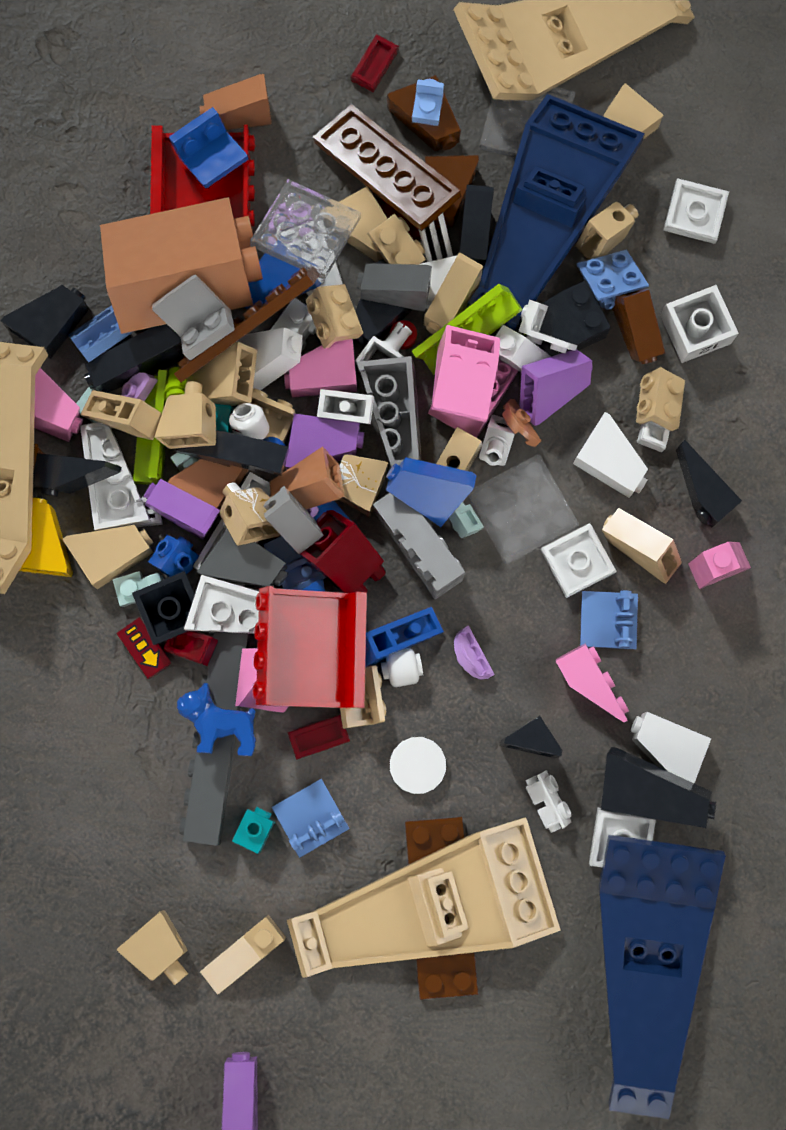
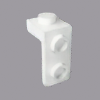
M529 300L528 305L523 308L521 313L522 323L519 332L527 334L526 338L533 343L541 345L543 340L552 343L550 349L566 354L567 349L576 351L577 345L539 332L548 306Z

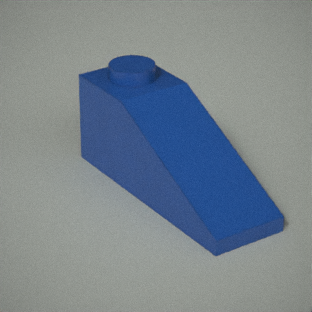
M427 608L366 632L365 668L386 660V657L391 654L416 646L443 633L444 631L433 608Z

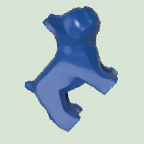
M204 683L199 690L188 692L183 697H179L177 700L179 714L189 719L200 735L201 742L197 746L198 753L212 754L217 738L235 734L241 744L237 751L238 755L253 756L256 744L253 725L255 709L237 711L217 707L210 696L208 683Z

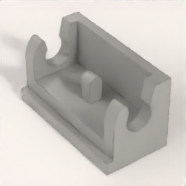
M285 486L280 488V491L263 505L268 510L264 514L265 518L298 554L302 553L323 536L318 523Z

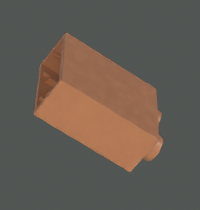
M229 197L100 225L106 289L121 334L166 324L152 310V304L193 275H197L231 310L253 305L248 283L263 280L249 216L234 219Z

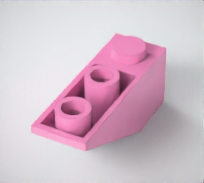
M585 643L556 659L557 665L571 688L622 722L628 721L625 713L629 712L622 697L620 696L616 699L611 688L615 687V684L609 673L605 672L602 674L597 665L601 662V659L594 646L588 648Z

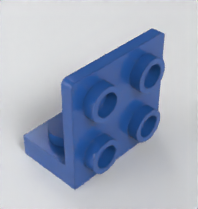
M213 107L169 136L179 159L204 188H208L249 159L245 151L227 133L218 112Z

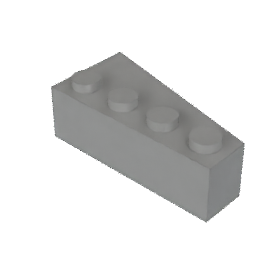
M412 356L357 362L368 395L374 396L373 413L391 467L395 463L400 465L405 457L422 461L416 372Z
M391 493L373 504L374 513L435 600L463 581L465 575L464 568L448 550L449 548L440 535L438 536L432 529L433 525L428 518Z

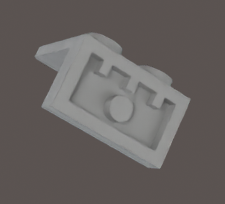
M197 275L191 276L152 304V310L181 337L183 354L189 360H192L235 330L231 309Z

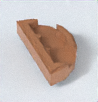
M510 399L503 405V409H505L503 418L514 434L520 432L527 440L525 442L527 445L536 447L541 442V439L530 424V416L519 407L515 399Z

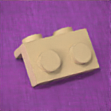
M396 214L367 233L387 264L419 265L426 260L423 256L425 253L424 248L418 240L415 239L413 241L408 234L410 229L406 221L402 217L398 218Z
M345 284L317 287L306 299L307 310L312 316L316 327V334L323 348H330L336 341L357 339L363 334Z
M661 367L644 375L640 383L641 389L637 405L636 423L642 425L652 421L670 431L678 429L685 380Z
M253 388L251 404L262 408L269 424V433L266 437H276L285 443L292 428L295 410L292 408L293 406L281 399H278L277 402L267 398L268 395Z
M376 665L365 668L364 708H340L343 729L385 722L386 705L382 700L380 689L382 678Z

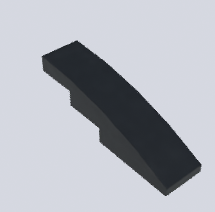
M216 430V445L176 448V452L228 467L233 465L252 471L257 469L281 476L289 453V447Z

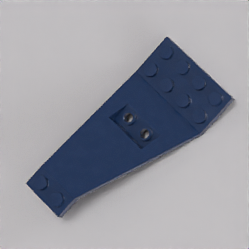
M547 94L526 122L480 284L468 301L466 309L498 284L509 288L522 309L528 305L529 300L536 301L585 229L588 221L593 217L641 145L645 133ZM522 311L504 325L516 331L522 322Z
M608 835L599 883V897L613 1067V1081L608 1102L610 1111L670 1119L725 861L724 851ZM636 947L643 948L641 951H634ZM665 951L672 952L670 955H663Z

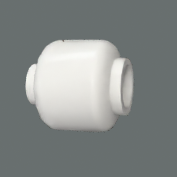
M251 403L240 404L230 415L229 424L234 434L263 440L269 433V424L262 408L258 405Z
M411 648L391 654L386 657V662L381 663L384 680L389 679L393 687L416 684L419 681V676L423 675L420 654H415Z

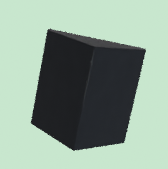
M185 571L132 592L153 645L187 632L184 630L196 592Z
M538 716L500 742L501 747L554 759L561 757L563 752L541 716Z

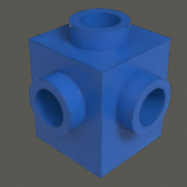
M167 535L164 540L159 542L156 551L148 562L166 576L171 577L183 571L186 574L193 569V565L199 558V555L191 550L194 545L183 537L179 536L178 539Z

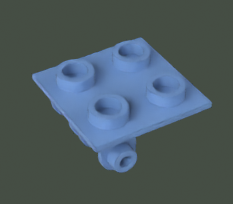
M627 250L577 263V267L599 301L600 306L607 310L614 307L616 296L649 287V284Z
M627 590L620 591V593L582 591L580 646L586 643L587 647L637 649L638 594H633Z
M322 779L272 807L289 838L292 848L296 851L299 858L349 829Z

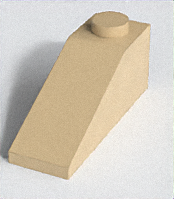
M92 390L80 415L136 437L153 440L162 413L141 399Z
M267 915L202 969L200 973L218 995L282 943L286 936L273 919Z

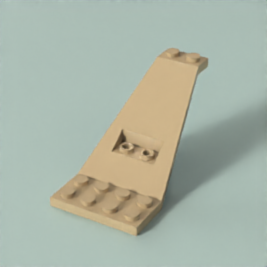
M522 0L503 5L459 2L453 9L493 99L534 100L669 23L688 24L694 18L688 0Z
M0 342V594L5 595L31 552L35 375L48 357V354L44 347Z
M526 817L473 833L317 910L287 920L302 978L339 967L514 948L561 931ZM437 886H439L441 889L440 895H438L436 892ZM445 915L449 917L448 924L445 922Z

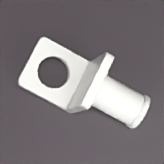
M398 322L386 341H381L373 336L356 359V364L360 361H369L377 349L390 358L404 357L398 350L409 335L412 334V331L407 326L403 328V324Z
M491 415L479 459L486 461L489 465L504 466L515 434L509 427H502L497 424L507 425L503 417Z

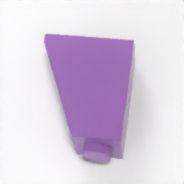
M576 349V351H567L566 354L561 353L522 366L520 408L530 416V422L534 426L541 424L590 385L592 360Z
M294 413L289 453L285 466L286 471L322 446L336 461H341L344 454L356 456L357 448H363L365 432H360V423Z
M162 479L159 480L157 485L151 483L144 494V497L147 499L145 502L146 507L201 540L205 538L220 512L214 506Z
M249 1052L232 1053V1057H228L225 1061L222 1130H258L257 1057H250Z

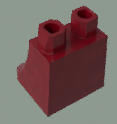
M327 510L316 520L323 536L299 554L343 593L367 592L368 589L363 583L369 577L376 582L386 574L382 565L384 560L357 525L334 510Z

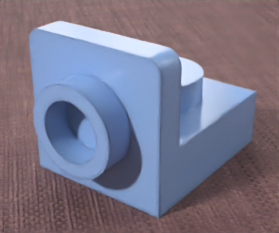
M434 79L417 80L412 122L439 125L444 91L443 83H439Z

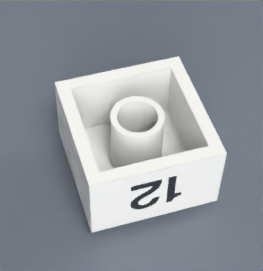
M717 285L666 304L660 314L681 363L730 345L739 334Z

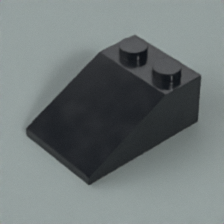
M586 280L561 291L542 303L547 305L548 308L539 332L577 345L576 349L578 351L605 339L611 327ZM520 323L515 332L521 334L524 337H527V334L519 332V328L521 326ZM544 340L541 345L534 343L551 357L561 354V352L550 349L552 343Z

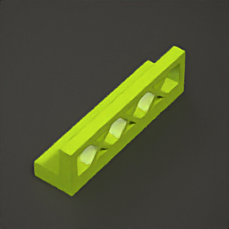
M498 284L446 325L491 335L523 309L509 288ZM446 325L412 350L416 358L424 360L433 375H435L438 345Z
M159 370L158 376H154L158 382L144 401L161 413L166 403L163 393L168 379L167 370ZM137 437L133 475L135 484L151 485V483L157 485L160 479L163 480L166 446L155 437L153 440Z

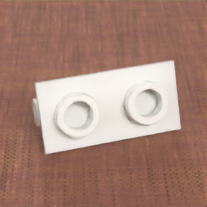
M547 770L538 774L537 777L534 776L526 780L528 785L526 789L534 805L542 801L545 802L546 806L537 811L546 829L549 828L552 833L572 822L570 819L571 811L567 803L561 801L557 793L559 790L558 784L552 775L549 776Z

